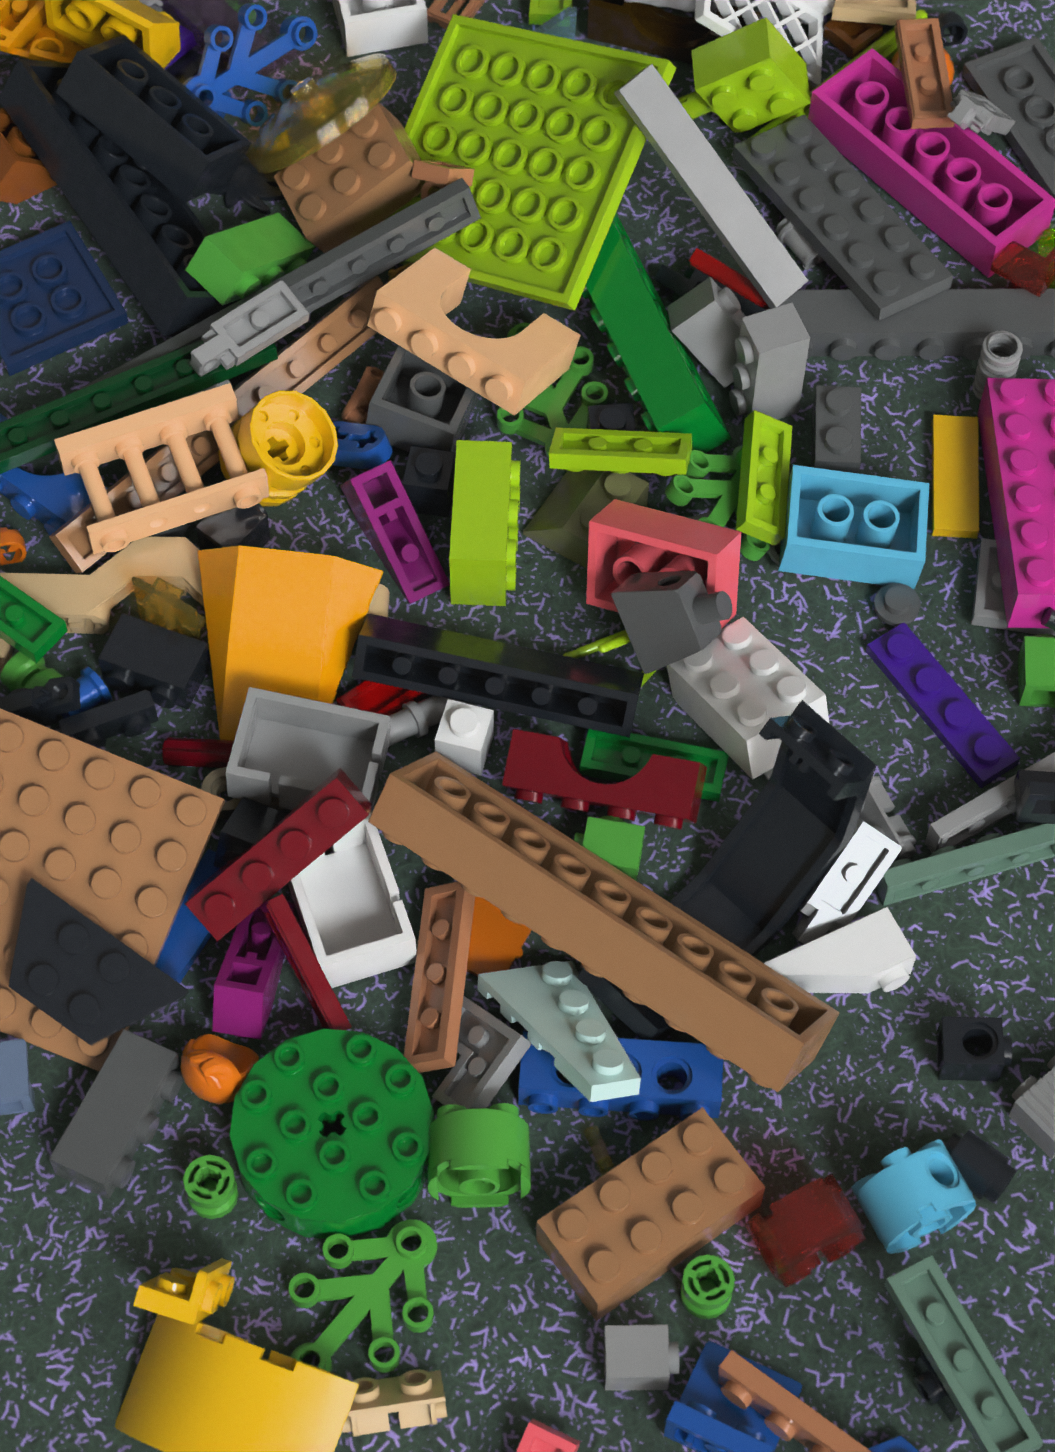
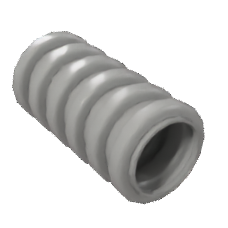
M995 331L986 336L983 341L972 384L973 392L980 400L987 378L1016 377L1023 348L1021 341L1013 333Z

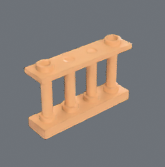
M231 383L54 439L64 476L73 473L81 475L98 523L86 526L93 554L102 551L116 552L127 547L130 542L236 507L240 509L250 508L258 504L263 498L269 497L268 477L265 468L248 473L230 428L231 422L239 420L237 398ZM208 430L213 432L231 479L204 487L186 438ZM164 444L170 448L187 493L160 502L142 453L144 450ZM120 458L125 460L143 508L116 516L98 467L101 464Z

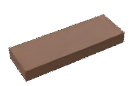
M938 18L896 20L895 36L911 129L954 127V122L947 116L949 112L953 111V108L950 106L953 100Z

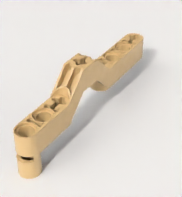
M148 536L133 541L90 575L0 573L1 577L63 619L68 629L66 633H105L109 629L111 608L123 599L126 601L134 600L139 595L187 596L188 598H194L204 606L198 559L199 549L186 537ZM379 583L378 588L375 590L367 617L369 614L388 617L390 592L383 584ZM0 638V668L2 672L6 663L12 658L13 647Z

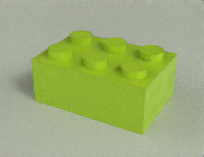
M456 441L449 554L451 604L506 606L507 591H516V551H518L521 461L512 460V442Z

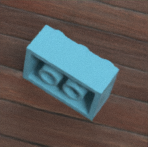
M793 465L788 484L785 538L780 543L778 571L878 585L901 583L915 589L926 558L929 483Z

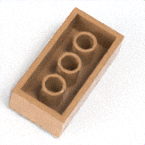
M702 1107L536 1221V1240L597 1321L760 1207L765 1186Z

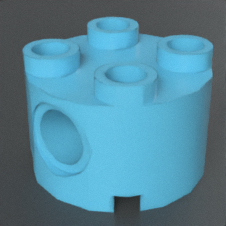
M941 1139L924 1145L914 1154H911L908 1147L900 1148L888 1154L881 1160L884 1168L882 1171L860 1179L851 1187L880 1242L883 1243L885 1249L890 1254L904 1252L922 1244L919 1237L925 1236L939 1229L941 1234L945 1233L963 1221L976 1207V1201Z

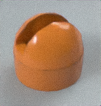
M0 527V547L7 545V553L15 551L13 559L9 561L3 556V553H6L5 549L0 548V566L22 562L27 555L24 538L16 529L8 530L7 527Z

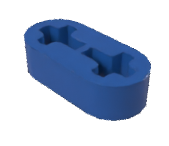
M333 421L338 448L332 465L356 469H373L385 463L391 457L392 446L382 427Z

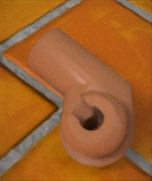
M370 366L365 369L356 390L342 411V421L366 424L369 403L384 375L382 370Z

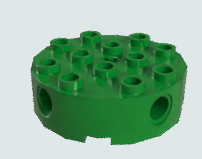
M320 1029L283 1041L253 1065L234 1097L230 1140L244 1190L269 1220L303 1237L327 1239L333 1234H344L349 1237L382 1229L414 1203L428 1177L430 1124L435 1119L423 1077L397 1048L361 1031ZM338 1129H339V1130H342V1133H343V1134L340 1135V1136H339L338 1134L334 1133V1132L338 1131ZM327 1131L332 1132L331 1134L328 1135V1137H325V1134H324L325 1132H327Z

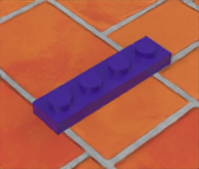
M905 622L867 644L866 653L980 788H983L1018 765L1020 757Z

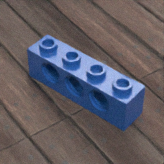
M523 1032L522 1036L526 1039L528 1038V1032ZM618 1038L641 1078L639 1094L590 1102L573 1084L564 1083L557 1077L560 1072L554 1067V1057L549 1052L543 1049L538 1051L531 1044L520 1062L518 1105H528V1109L535 1113L551 1114L557 1112L558 1107L578 1109L580 1114L588 1117H603L608 1115L609 1111L629 1112L631 1118L642 1121L655 1120L659 1117V1114L678 1115L679 1119L683 1121L703 1107L711 1118H719L722 1103L723 1059L711 1054L707 1050L706 1045L702 1043ZM665 1077H674L682 1082L683 1087L675 1091H669L662 1088L658 1081Z

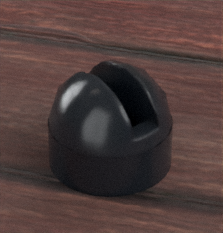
M954 11L939 14L936 18L939 20L941 37L953 35L950 43L942 38L943 47L963 43L968 35V29L963 18ZM949 27L950 34H944V29Z

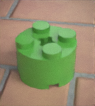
M499 1103L492 1105L489 1109H467L462 1105L449 1104L441 1106L437 1110V1119L430 1124L428 1155V1192L433 1198L439 1201L440 1192L450 1196L451 1206L458 1208L502 1207L509 1204V1195L520 1191L521 1198L529 1193L531 1189L530 1132L526 1121L519 1117V1108L509 1103Z

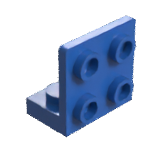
M712 1341L706 1342L679 1402L675 1400L666 1419L663 1436L696 1452H774L780 1437L764 1423L766 1417L751 1406H748L747 1409L736 1406L721 1391L723 1386L718 1383L719 1366L731 1350ZM738 1354L794 1396L799 1397L802 1390V1385L799 1382Z

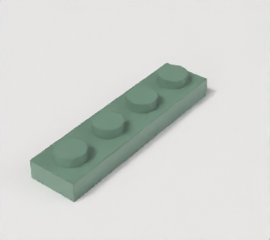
M1029 823L1018 832L1004 836L1000 833L988 834L978 839L975 844L959 849L955 846H946L933 852L930 857L912 862L910 859L897 860L890 865L877 884L876 890L883 906L1055 857V824Z
M931 1255L887 1278L884 1284L981 1451L1034 1452L1040 1449L1044 1443L934 1257Z

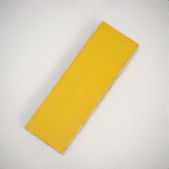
M933 415L932 536L978 538V417Z

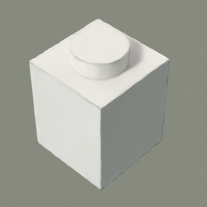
M448 699L435 737V751L467 772L482 775L494 737V710Z

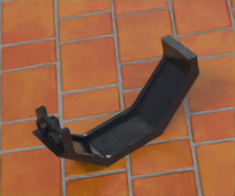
M801 700L791 715L770 718L758 733L765 740L778 738L781 740L769 781L701 872L669 901L753 957L778 935L805 900V897L852 839L877 766L803 700ZM584 968L577 976L595 996L642 1040L658 1041L666 1038L675 1030L665 1022L663 1016L646 1005L637 1004L629 1000L623 994L622 989L607 979L594 976Z

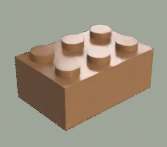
M376 99L274 175L306 239L324 253L384 221L420 194L423 185L427 182L411 178L414 160H421L401 122Z

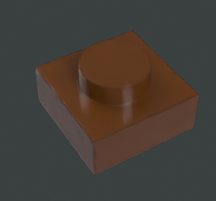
M831 20L824 25L823 37L850 59H853L882 37L883 27L874 23Z

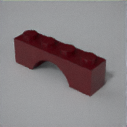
M513 729L502 786L515 790L514 799L542 804L543 796L561 799L560 807L564 809L588 813L590 805L608 808L606 816L635 821L636 813L655 816L653 825L682 830L683 822L697 823L707 767L701 762L653 754L641 771L633 777L619 783L600 784L587 780L579 772L572 760L569 744L562 738Z
M339 768L303 798L285 818L239 856L228 861L193 890L185 905L211 935L219 941L369 816L372 804L345 772Z

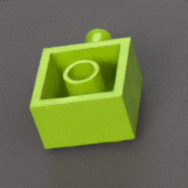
M765 17L693 49L692 62L695 91L677 98L692 120L709 112H714L734 133H743L811 103L807 65L774 25Z

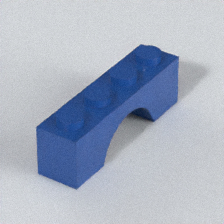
M0 413V422L8 420V418ZM16 467L0 474V493L10 500L11 506L20 516L27 520L35 517L42 522L49 535L91 503L81 475L77 473L64 476V473L43 476L28 473Z

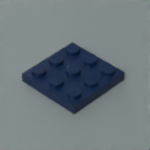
M70 220L0 251V361L9 376L129 323L127 312Z

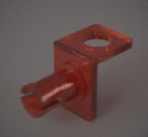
M1012 241L992 262L990 269L1010 281L1008 289H1025L1040 297L1055 280V247L1045 258Z

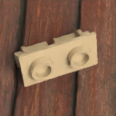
M411 1370L397 1377L377 1380L364 1377L353 1380L359 1386L342 1433L353 1432V1437L390 1431L388 1413L393 1412L399 1413L401 1429L437 1424V1419L447 1417L441 1370L430 1372Z

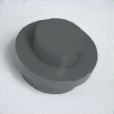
M888 584L877 592L874 600V611L878 618L888 625L898 626L904 622L908 625L919 614L920 598L911 587L905 584Z

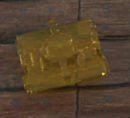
M132 577L138 613L141 620L202 641L200 630L206 623V618L199 615L196 609L180 599L185 592L184 590L159 577L152 586L138 577Z

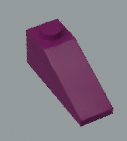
M391 460L340 485L361 530L409 604L450 585Z
M288 902L293 914L295 915V904ZM262 905L237 925L214 983L213 1032L260 1040L263 1036L273 1008L285 954L260 908Z

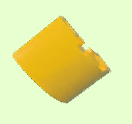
M157 1314L116 1419L115 1428L163 1452H334L359 1384L271 1350L268 1360L262 1358L265 1351L264 1348L251 1344L246 1339L205 1322L199 1321L191 1325Z

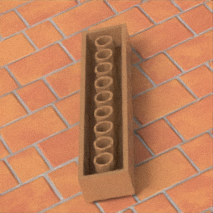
M435 751L390 773L368 821L380 829L387 840L398 845H404L419 855L423 863L428 867L445 872L460 882L461 887L469 894L483 897L501 909L502 915L508 920L523 924L539 934L546 945L566 952L581 962L582 967L590 974L607 979L622 989L623 994L629 1000L648 1006L663 1016L665 1022L673 1029L687 1032L706 1045L707 1050L720 1059L731 1061L746 1071L750 1079L756 1084L779 1092L815 1059L840 1012Z

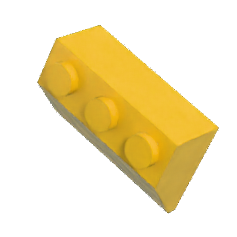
M44 0L47 27L85 48L125 35L164 69L181 50L179 22L175 21L169 14L162 11L158 12L139 2V0Z

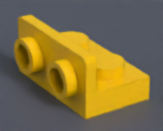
M221 1258L203 1267L198 1273L180 1268H172L170 1273L159 1274L140 1284L133 1306L194 1325L215 1313L219 1306L225 1307L227 1305L235 1282V1277L228 1275L232 1261Z

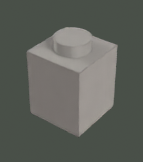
M605 1325L603 1338L605 1391L668 1390L670 1374H679L678 1342H669L668 1325Z

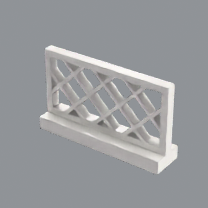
M696 0L695 20L720 36H725L742 28L737 17L739 15H742L747 25L758 21L759 19L753 9L755 6L758 7L762 17H767L791 45L782 25L786 24L797 45L793 49L796 52L800 51L807 65L809 89H814L821 83L824 16L833 11L835 0H754L752 3L749 0H734L739 9L734 12L729 0H714L723 19L710 11L711 0ZM773 7L780 11L783 20L779 21ZM801 24H809L808 38Z

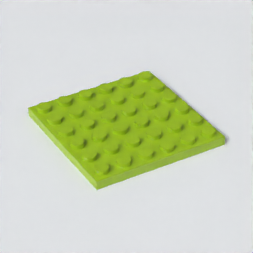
M453 14L404 129L421 160H440L475 169L473 183L469 187L481 219L399 264L415 263L433 248H437L471 269L467 282L575 311L647 140L614 92L650 64H653L669 86L676 67L670 60ZM421 193L389 217L422 200Z

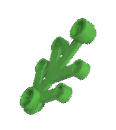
M517 324L508 332L507 337L520 333L530 324ZM577 347L569 370L562 375L556 387L553 388L551 384L524 407L545 417L549 428L524 419L523 410L514 416L500 407L497 411L498 429L505 434H517L544 446L548 459L556 427L587 429L588 406L607 405L608 389L604 384L592 381L583 386L581 392L582 405L569 424L563 410L582 378L592 372L593 353L586 347ZM577 359L585 360L587 363L579 365L574 363L573 361ZM597 394L601 396V398L593 400L590 399L588 395ZM506 416H513L517 418V420L513 422L505 421L503 418Z
M742 446L736 447L730 455L705 454L699 450H692L687 474L676 475L665 488L667 498L677 506H686L692 498L718 499L709 516L702 517L698 521L725 527L733 511L737 517ZM709 472L734 474L730 481L704 479ZM744 534V537L741 539L740 552L751 561H759L770 549L769 543Z
M411 1219L396 1224L387 1237L351 1241L344 1234L329 1236L323 1244V1255L325 1262L334 1269L346 1268L352 1261L385 1260L373 1274L317 1279L310 1273H300L291 1279L289 1294L291 1301L297 1307L310 1308L317 1302L351 1299L314 1343L308 1342L298 1346L291 1354V1357L302 1361L307 1355H315L320 1359L318 1367L332 1372V1355L370 1312L373 1342L368 1350L370 1364L376 1371L381 1373L393 1371L400 1362V1349L393 1338L389 1288L403 1272L408 1298L402 1309L404 1325L412 1332L421 1333L428 1330L434 1321L433 1307L427 1300L424 1268L434 1260L437 1253V1238L432 1228L422 1221ZM408 1237H416L421 1241V1245L414 1251H408L402 1247V1242ZM341 1244L348 1248V1253L343 1258L336 1259L330 1256V1249L334 1245ZM304 1283H308L315 1288L313 1294L307 1298H301L295 1294L297 1287ZM421 1307L425 1309L428 1313L427 1318L422 1322L410 1320L408 1314L413 1308ZM382 1347H388L394 1352V1357L389 1362L382 1363L376 1360V1351Z

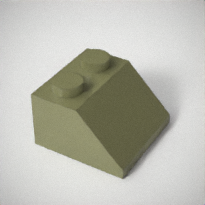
M593 470L567 471L524 529L523 535L587 569L589 520L614 499L647 507L649 483L631 473L619 474L611 471Z

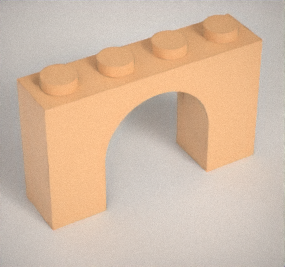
M433 248L377 290L367 326L515 416L569 370L581 335L545 313L520 333L507 338L481 337L459 328L446 315L461 304L471 269L437 248Z

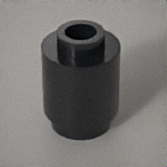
M968 1131L963 1138L954 1133L945 1144L972 1195L980 1201L985 1197L995 1204L1017 1172L1016 1169L1007 1164L1009 1158L971 1131Z

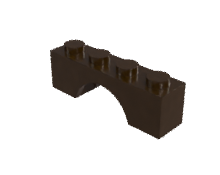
M590 0L588 4L587 38L693 64V49L722 37L697 22L695 17L677 16L650 4L628 3L624 0ZM732 6L734 12L739 10L738 7ZM717 7L712 13L723 19ZM755 11L758 19L760 20L761 13ZM742 15L737 16L742 27L747 26Z

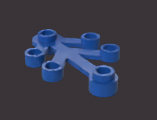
M246 3L238 12L239 26L234 44V37L230 28L213 24L206 29L204 33L205 48L198 73L187 79L183 85L197 97L202 90H205L206 97L204 103L213 111L217 110L240 117L243 123L258 127L263 125L268 117V109L264 103L253 99L242 102L225 96L223 93L235 85H239L273 96L281 104L294 105L297 103L301 96V88L296 81L286 78L276 80L256 72L292 49L300 51L309 49L317 39V28L315 23L308 17L290 15L284 19L280 26V36L250 54L255 32L262 29L267 22V12L260 5ZM255 10L256 20L253 24H250L248 19L249 13ZM302 27H305V36L301 41L299 32ZM218 31H221L223 40L219 45H216L215 35ZM233 44L227 69L216 75L221 52L227 51ZM286 85H289L290 94L288 98L284 99L283 89ZM253 106H256L257 115L251 120L249 116L250 110Z

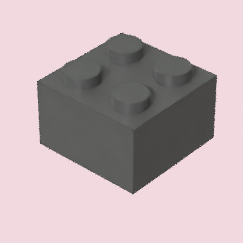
M398 345L369 403L366 424L382 427L391 446L406 452L410 451V446L455 452L456 441L461 439L480 394Z

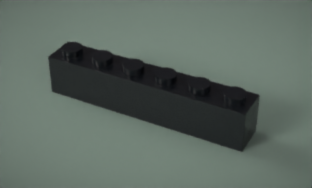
M374 614L368 615L359 633L352 677L629 738L644 676L642 672Z

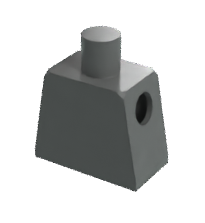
M695 571L635 573L611 593L644 674L651 673L703 650L721 633L719 621L727 620L732 615V602L729 595L724 591L708 594L701 575Z

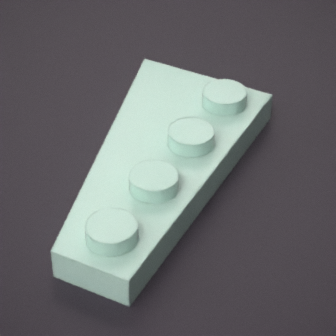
M552 961L544 965L478 974L477 990L486 999L494 997L500 1003V1013L510 1023L518 1021L528 1031L527 1040L538 1051L543 1049L549 1052L554 1057V1067L590 1102L639 1094L641 1078L588 987L577 978L579 972L572 961Z

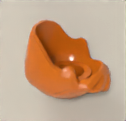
M203 1034L195 1040L194 1038L190 1039L184 1046L181 1057V1074L186 1085L198 1098L219 1105L227 1104L234 1101L235 1095L251 1068L259 1061V1056L248 1047L232 1043L216 1035Z

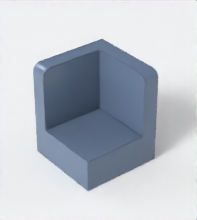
M24 1039L0 1041V1116L34 1112L35 1093L29 1080L28 1047Z

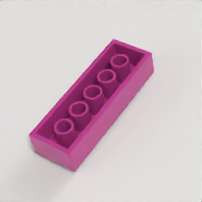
M873 48L812 91L808 119L829 142L987 278H990L1048 233L1055 208V198L969 127L963 130L954 123V127L911 129L902 72Z
M987 378L977 414L994 536L997 545L996 550L1007 628H1048L1041 624V618L1046 609L1052 608L1055 610V379Z

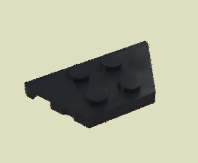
M33 878L27 883L8 987L90 1046H94L113 1036L114 1033L127 1026L138 1023L165 1006L185 998L189 993V990Z

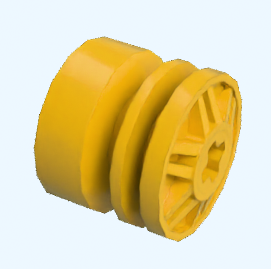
M277 391L263 397L248 413L244 414L240 420L230 427L248 473L265 468L267 473L269 497L263 498L259 502L261 506L277 507L292 500L308 485L320 478L335 460L338 448L335 426L327 411L313 398L297 391ZM219 450L221 471L225 479L229 480L231 478Z

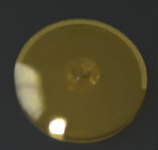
M376 53L341 64L314 79L308 77L292 88V95L273 111L250 140L252 144L246 152L247 158L258 172L269 173L283 169L308 157L346 132L371 111L394 84L397 77L396 69L385 54Z

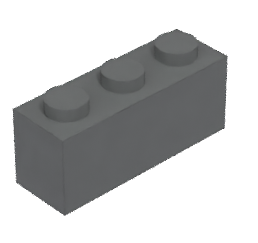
M124 1029L49 1158L55 1175L108 1200L116 1187L123 1189L133 1174L135 1161L132 1158L140 1143L148 1145L158 1129L160 1118L156 1115L165 1100L173 1101L180 1091L184 1079L180 1073L181 1065L178 1054Z

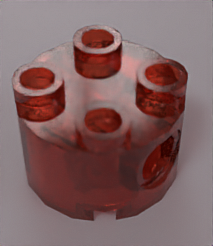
M829 1174L824 1179L822 1177L793 1191L769 1206L772 1211L771 1214L762 1218L760 1213H758L744 1224L776 1281L781 1280L785 1288L811 1275V1271L822 1264L819 1259L822 1256H825L828 1263L831 1264L856 1249L855 1246L866 1239L862 1233L865 1229L833 1174Z

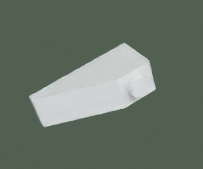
M888 907L769 960L764 964L809 993H870L881 987L884 992H889L899 988L909 980V974L912 972L916 954Z

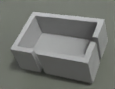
M249 687L225 772L228 797L237 799L246 797L266 805H270L272 797L279 798L280 808L293 810L303 798L341 768L372 804L370 811L373 812L379 779H381L390 743L391 716Z

